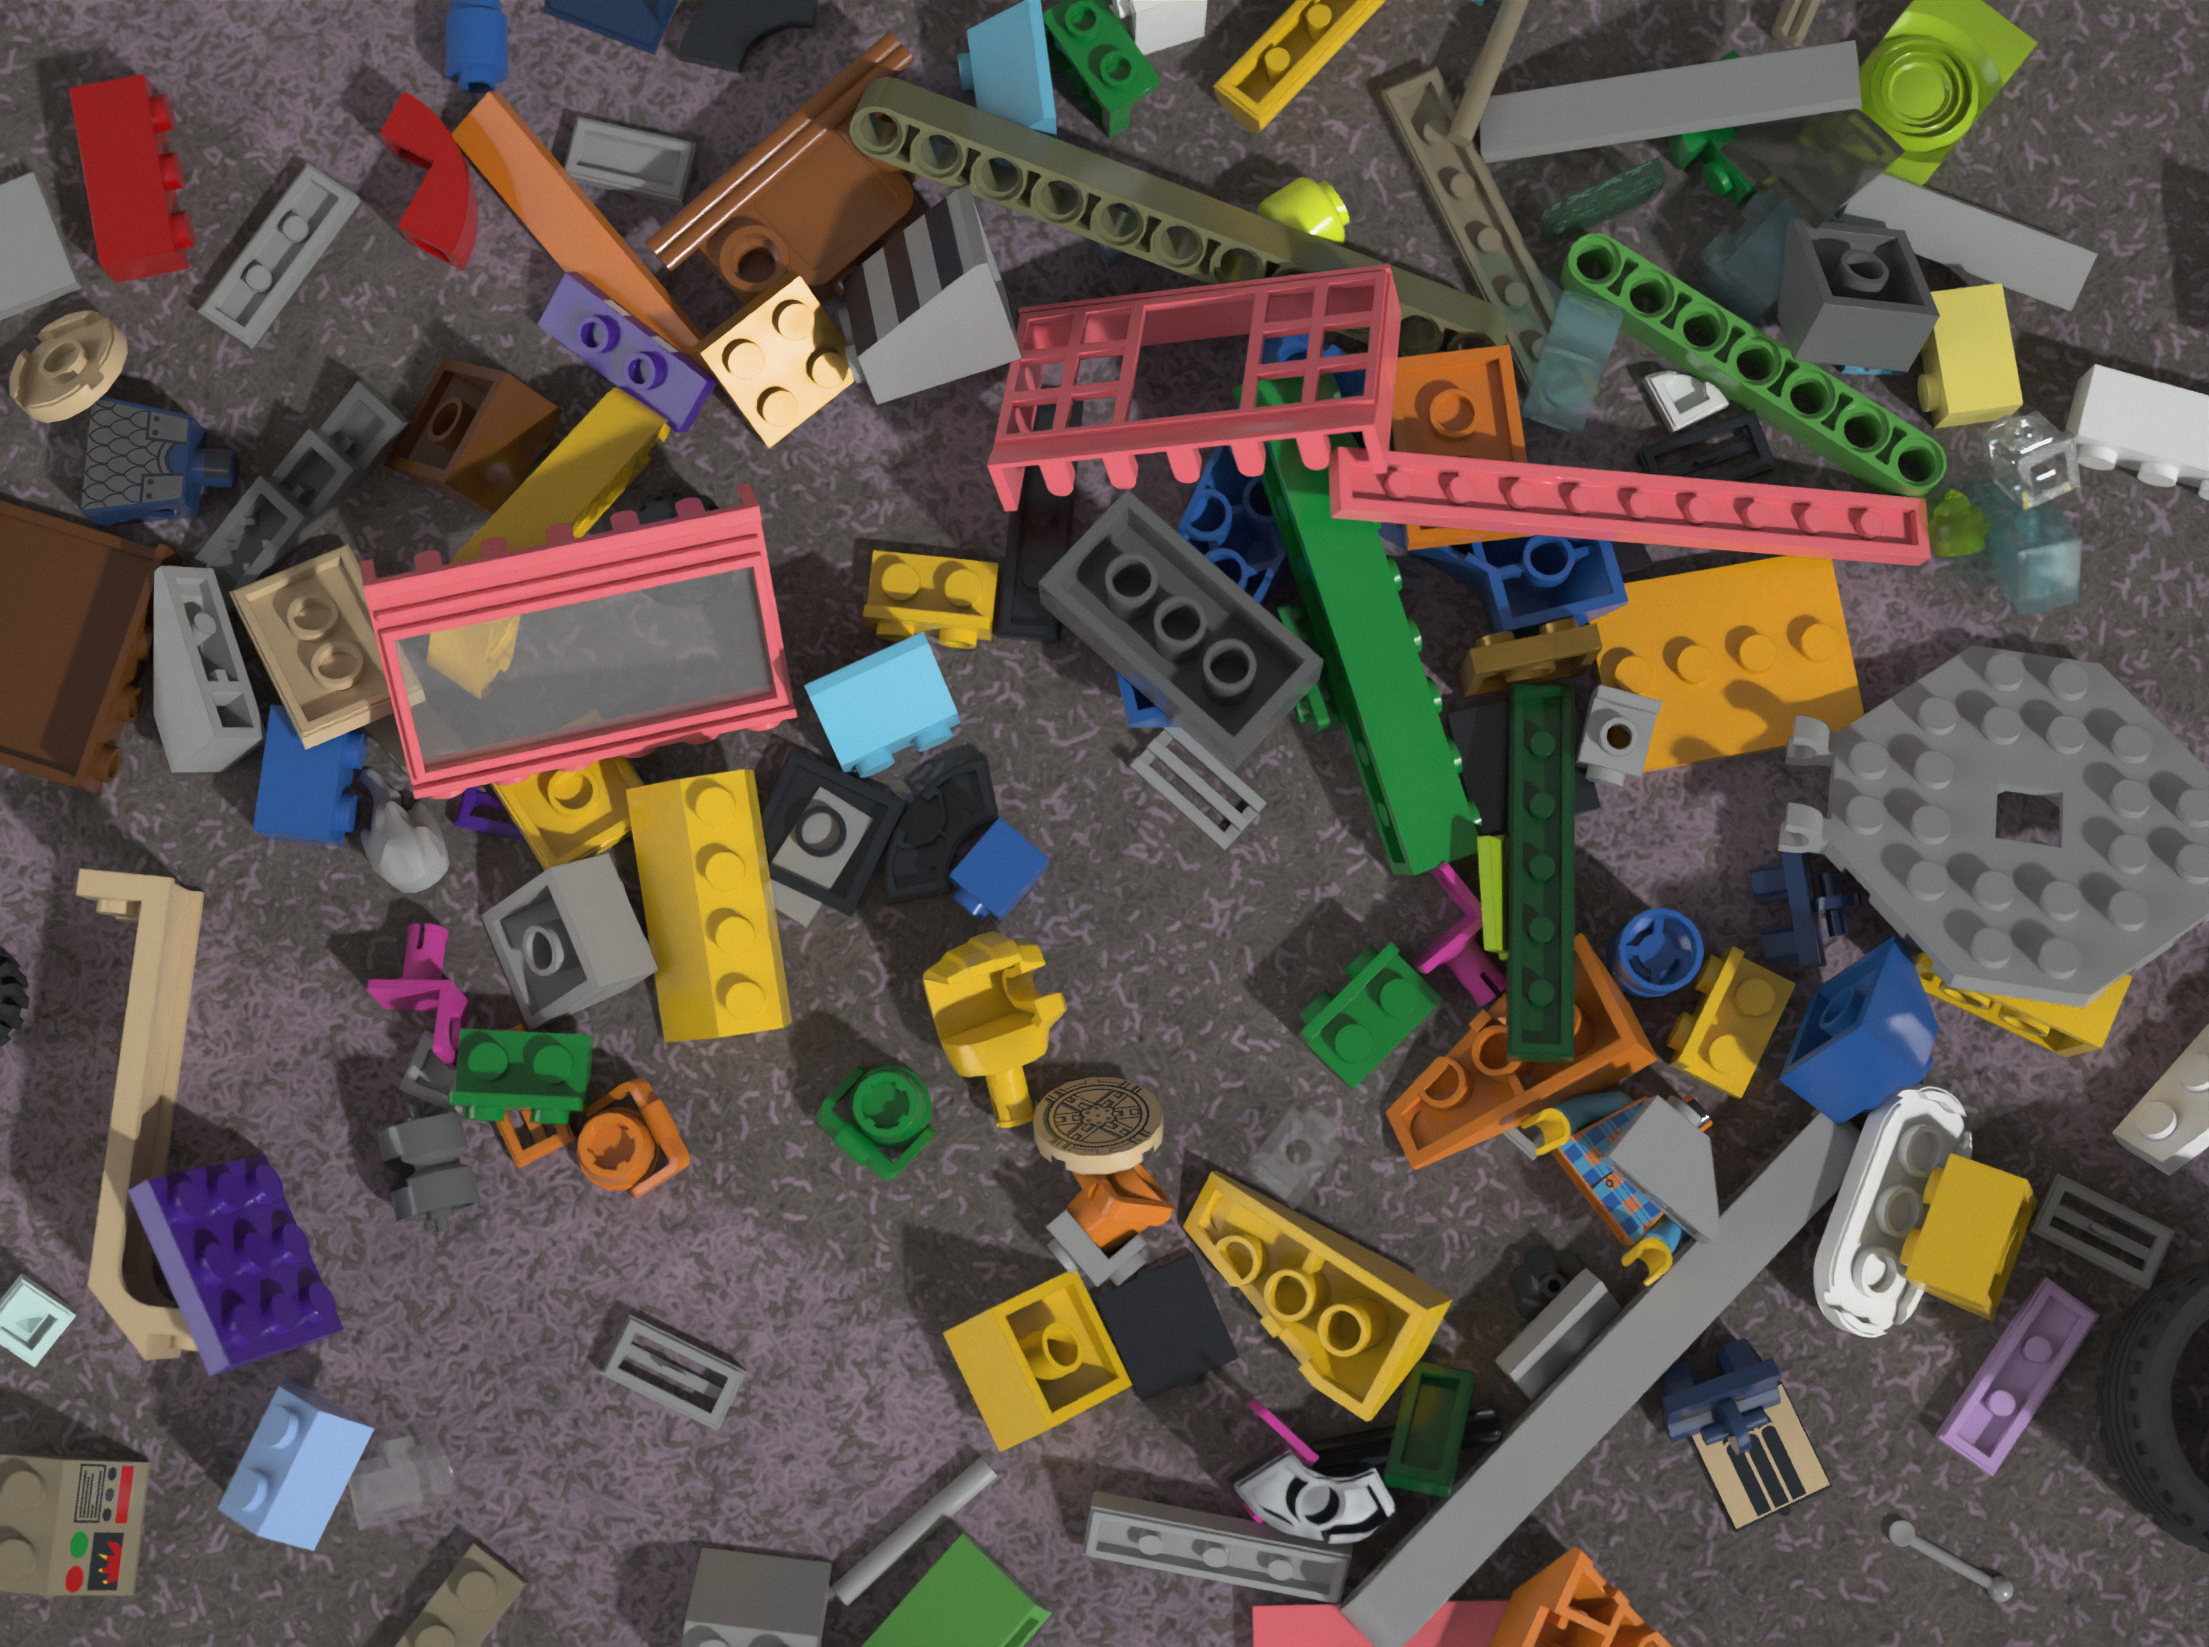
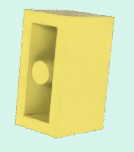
M2002 283L1930 292L1940 317L1920 350L1925 373L1919 376L1917 385L1921 409L1924 412L1931 411L1934 429L2008 419L2023 405Z

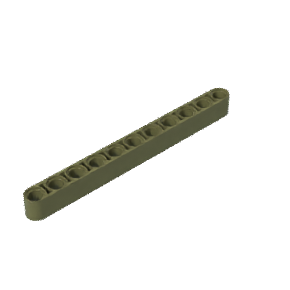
M883 77L870 83L850 121L849 132L853 143L861 152L870 157L955 189L969 185L971 194L1210 285L1292 275L1290 271L1296 270L1314 273L1387 264L897 78ZM873 112L885 113L895 123L884 122L877 118ZM933 135L946 136L955 145H945L937 141ZM993 158H1004L1015 167H1003L996 163ZM1053 181H1065L1072 185L1074 190L1062 189L1056 186ZM1113 204H1126L1135 212L1120 211ZM1171 226L1187 227L1194 234H1181ZM1231 249H1245L1252 253L1253 256H1239L1232 252ZM1390 265L1402 311L1398 347L1399 356L1407 357L1505 344L1507 324L1504 314L1498 307L1490 302ZM1418 315L1425 317L1429 321L1419 323L1407 317ZM1371 327L1335 332L1369 344ZM1481 338L1487 341V343L1473 344L1465 339Z

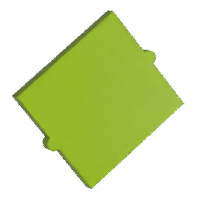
M1506 835L1477 837L1484 950L1498 953L1502 961L1507 960L1508 840Z

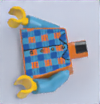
M1621 1091L1581 1094L1564 1101L1554 1108L1544 1109L1525 1119L1521 1123L1523 1130L1536 1125L1542 1130L1545 1137L1544 1145L1535 1149V1153L1537 1155H1543L1547 1152L1552 1154L1623 1246H1631L1641 1239L1637 1245L1622 1256V1264L1627 1267L1637 1258L1643 1260L1649 1269V1276L1643 1281V1284L1649 1286L1667 1272L1672 1265V1253L1686 1232L1598 1160L1648 1097L1644 1096L1633 1101L1627 1094ZM1687 1094L1681 1099L1701 1117L1702 1121L1697 1126L1701 1131L1704 1132L1712 1126L1713 1123L1709 1115L1691 1095Z

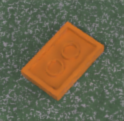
M1510 344L1398 357L1390 432L1392 450L1396 452L1528 463ZM1403 524L1407 551L1534 536L1533 534Z

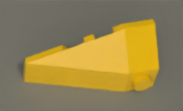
M1218 1171L1210 1173L1183 1225L1186 1232L1230 1286L1238 1287L1263 1317L1260 1322L1273 1338L1278 1336L1302 1366L1298 1369L1309 1383L1366 1422L1373 1419L1423 1356L1453 1300L1398 1264Z

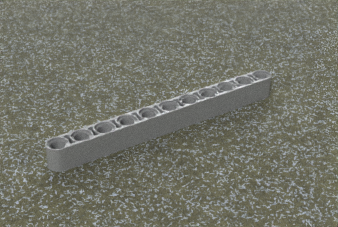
M1815 1109L1810 1114L1814 1119L1800 1132L1795 1129L1718 1209L1721 1233L1713 1243L1700 1244L1691 1237L1672 1257L1670 1269L1649 1286L1645 1285L1503 1433L1502 1440L1494 1443L1452 1486L1450 1498L1442 1497L1348 1595L1338 1611L1374 1647H1403L1842 1186L1861 1135V1131L1850 1120L1837 1125L1818 1109Z

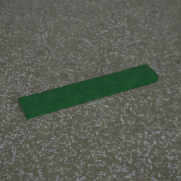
M1511 683L1509 688L1506 1061L1572 1063L1574 1059L1575 685Z

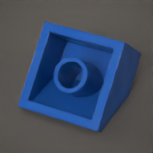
M1894 935L1815 989L1779 1077L1781 1082L1837 1125H1841L1862 1111L1871 1113L1882 1104L1889 1094L1905 1085L1908 1088L1915 1086L1925 1077L1932 1066L1933 1057L1930 1055V1051L1939 1026L1907 945L1903 940Z

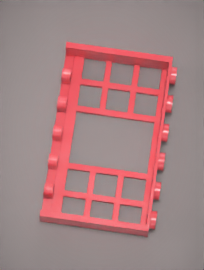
M1390 264L1020 307L1018 310L1020 318L1016 337L1022 358L1010 363L994 447L987 463L1005 512L1017 511L1026 466L1039 465L1048 490L1056 496H1067L1073 491L1075 470L1071 461L1102 458L1111 484L1118 489L1127 490L1133 488L1136 484L1138 473L1136 454L1166 451L1174 477L1182 483H1193L1200 477L1202 459L1198 448L1231 445L1238 470L1245 476L1255 477L1264 471L1266 452L1262 441L1296 438L1304 465L1312 470H1321L1328 466L1331 445L1328 434L1362 431L1373 474L1387 473L1402 314ZM1371 327L1368 353L1322 358L1325 332ZM1250 334L1240 409L1128 421L1141 346ZM1309 334L1306 360L1262 364L1265 339ZM1123 355L1118 381L1076 385L1081 360ZM1065 362L1060 387L1041 389L1045 364ZM1366 369L1364 396L1317 401L1320 374ZM1304 376L1302 401L1300 403L1256 407L1259 381ZM1116 397L1112 423L1069 428L1074 401ZM1057 403L1052 429L1033 431L1037 406Z

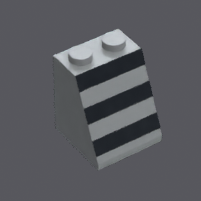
M969 185L956 189L842 279L847 306L838 308V315L848 344H854L845 347L847 360L856 384L867 381L876 405L1022 358L1004 284Z

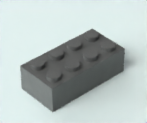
M1128 489L1038 582L1040 602L1048 611L1232 773L1320 679L1323 659Z

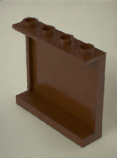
M0 500L1 766L98 796L103 782L109 784L114 780L122 760V749L117 747L118 740L125 722L131 724L139 714L143 702V689L138 684L146 663H154V571L161 565L181 566L183 558L171 548L159 543L157 548Z

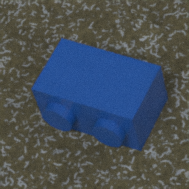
M271 705L253 831L271 840L343 847L345 832H353L357 824L359 800L357 794H350L353 769L361 770L365 764L367 755L366 732L359 731V728L305 750L284 706Z

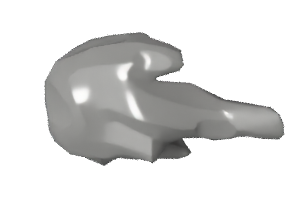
M366 768L359 777L369 790L374 806L371 832L366 828H362L360 837L373 871L403 893H417L430 888L443 877L449 867V854L436 818L419 801L414 804L413 809L406 812L401 807V795L396 790L387 786L374 768Z

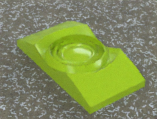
M1913 0L1859 68L1862 108L1822 113L1790 155L1845 197L1848 196L1861 163L1924 186L2038 42L1982 0Z

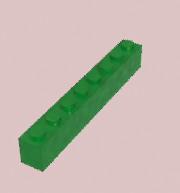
M1332 373L1320 374L1317 401L1341 398L1339 386ZM1304 376L1259 381L1256 407L1300 403L1302 401ZM1243 384L1231 389L1238 409H1240ZM1350 432L1328 434L1331 445L1330 453L1337 446L1359 448ZM1296 438L1262 441L1266 458L1264 471L1260 474L1320 657L1323 659V666L1392 874L1415 876L1439 867L1444 861L1450 863L1478 852L1477 837L1482 832L1481 817L1474 802L1465 796L1458 775L1462 772L1461 756L1454 741L1450 737L1445 736L1438 715L1442 711L1440 692L1433 679L1425 675L1418 654L1422 650L1421 635L1412 617L1405 615L1398 593L1402 588L1401 574L1395 560L1390 555L1385 554L1378 533L1382 522L1331 518L1329 464L1321 470H1312L1306 467L1302 461Z

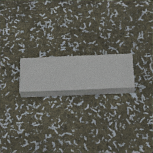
M306 163L197 312L252 350L361 202L359 197L320 170Z

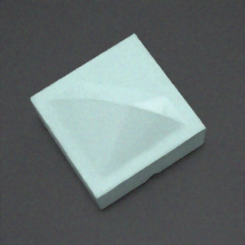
M21 1273L0 1299V1345L35 1367L75 1318L76 1310Z

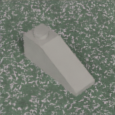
M161 565L154 571V718L172 773L225 772L266 741V731L213 568Z

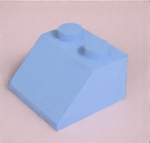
M286 1376L279 1385L217 1509L257 1536L314 1551L375 1428L304 1384Z

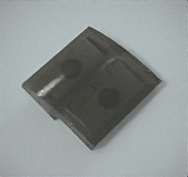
M1858 108L1748 124L1720 149L1761 195L1775 186L1815 230L1884 173L1905 153V150L1884 129Z

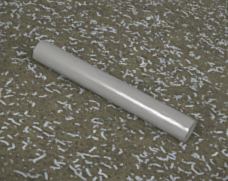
M982 1456L979 1457L831 1586L836 1595L846 1606L853 1603L998 1477L997 1473Z

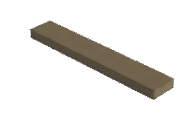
M1437 66L1382 90L1380 99L1479 298L1498 307L1505 316L1507 329L1504 345L1510 344L1513 366L1540 421L1596 397L1599 390L1474 140L1472 139L1470 146L1461 147L1447 139V134L1458 108Z

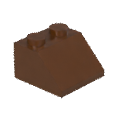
M444 357L410 418L413 424L398 440L385 466L475 512L492 517L523 484L537 456L545 451L554 436V426L563 410L508 372Z

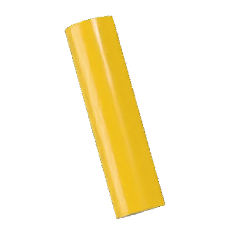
M1295 0L1213 86L1218 102L1223 109L1249 132L1259 134L1386 0Z

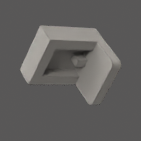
M1068 1209L1046 1226L1055 1237L1047 1244L1054 1256L1071 1274L1081 1267L1097 1287L1108 1277L1118 1287L1147 1262L1138 1252L1149 1243L1142 1233L1136 1235L1115 1255L1110 1257L1107 1252L1102 1250L1087 1235Z

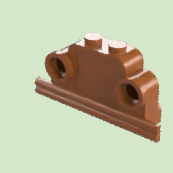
M888 31L645 241V245L670 272L694 253L745 304L752 301L791 269L802 277L819 303L827 302L836 295L846 299L842 279L917 219L914 191L911 184L918 181L922 176L861 152L853 143L849 132L850 121L868 85L878 78L897 77L914 62V57ZM873 112L880 120L895 123L885 113Z

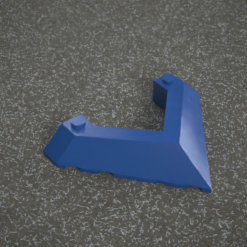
M1309 334L1269 338L1263 349L1262 364L1306 360ZM1324 342L1322 358L1348 355L1333 343L1329 346ZM1366 369L1332 373L1338 383L1341 398L1364 396ZM1362 431L1350 432L1355 438L1358 447L1367 449ZM1390 436V443H1389V451H1393V450H1392V443H1391V436ZM1231 445L1216 446L1180 521L1177 533L1264 608L1290 564L1260 475L1255 477L1243 475L1238 470ZM1382 522L1381 529L1378 530L1379 536L1407 551L1403 524ZM1534 535L1407 551L1478 591L1482 599L1491 634L1510 631L1514 632L1515 640L1540 635L1539 628L1541 626L1558 620L1577 619L1579 627L1619 609L1629 602L1611 541ZM1115 670L1129 728L1180 727Z

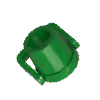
M858 1065L827 1097L816 1115L817 1123L834 1138V1144L861 1167L867 1166L878 1177L887 1181L897 1178L937 1132L931 1126L927 1127L932 1111V1101L928 1088L918 1075L899 1066L885 1065L871 1069L866 1073ZM851 1091L848 1106L851 1123H847L833 1109ZM911 1144L895 1163L878 1150V1148L896 1149Z

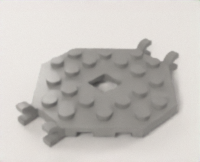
M1972 645L1838 732L1830 731L1829 727L1818 719L1795 716L1793 735L1789 736L1787 741L1785 764L1831 767L1827 818H1823V815L1811 806L1788 802L1785 822L1781 823L1779 829L1778 851L1825 854L1841 873L1848 870L1871 894L1868 900L1871 905L1903 939L1910 936L1934 961L1931 969L1949 988L2084 1008L2103 995L2107 987L2130 971L2132 974L2171 948L2179 937L2198 924L2202 926L2209 921V770L2100 663ZM2009 791L2043 796L2054 803L2060 810L2059 847L1995 838L1997 794Z

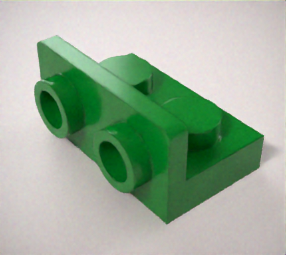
M1105 0L1061 1L1043 13L1047 51L1110 139L1130 126L1131 105L1159 87V76Z
M1392 941L1381 952L1370 944L1344 970L1352 981L1336 997L1325 989L1299 1015L1307 1026L1297 1037L1351 1091L1443 1000L1398 955L1400 949Z
M460 1028L455 1091H449L448 1105L465 1108V1120L504 1122L505 1110L530 1111V1123L569 1125L570 1113L588 1114L593 1036L588 1034Z

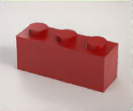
M144 74L69 88L99 266L116 283L190 269L186 249L194 248L196 246V239L188 212L186 210H179L176 190L185 189L186 183L183 167L177 152H169L166 132L175 130V118L167 94H159Z

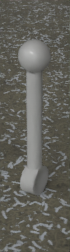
M1896 1520L1889 1526L1888 1537L1894 1545L1901 1547L1910 1545L1986 1588L1990 1598L1994 1601L2005 1602L2013 1595V1585L2009 1579L2003 1576L1993 1578L1915 1534V1529L1909 1522Z

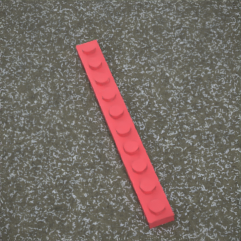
M1337 446L1330 453L1329 487L1331 518L1919 566L1931 558L1926 498L1389 451L1387 473L1373 474L1367 449Z

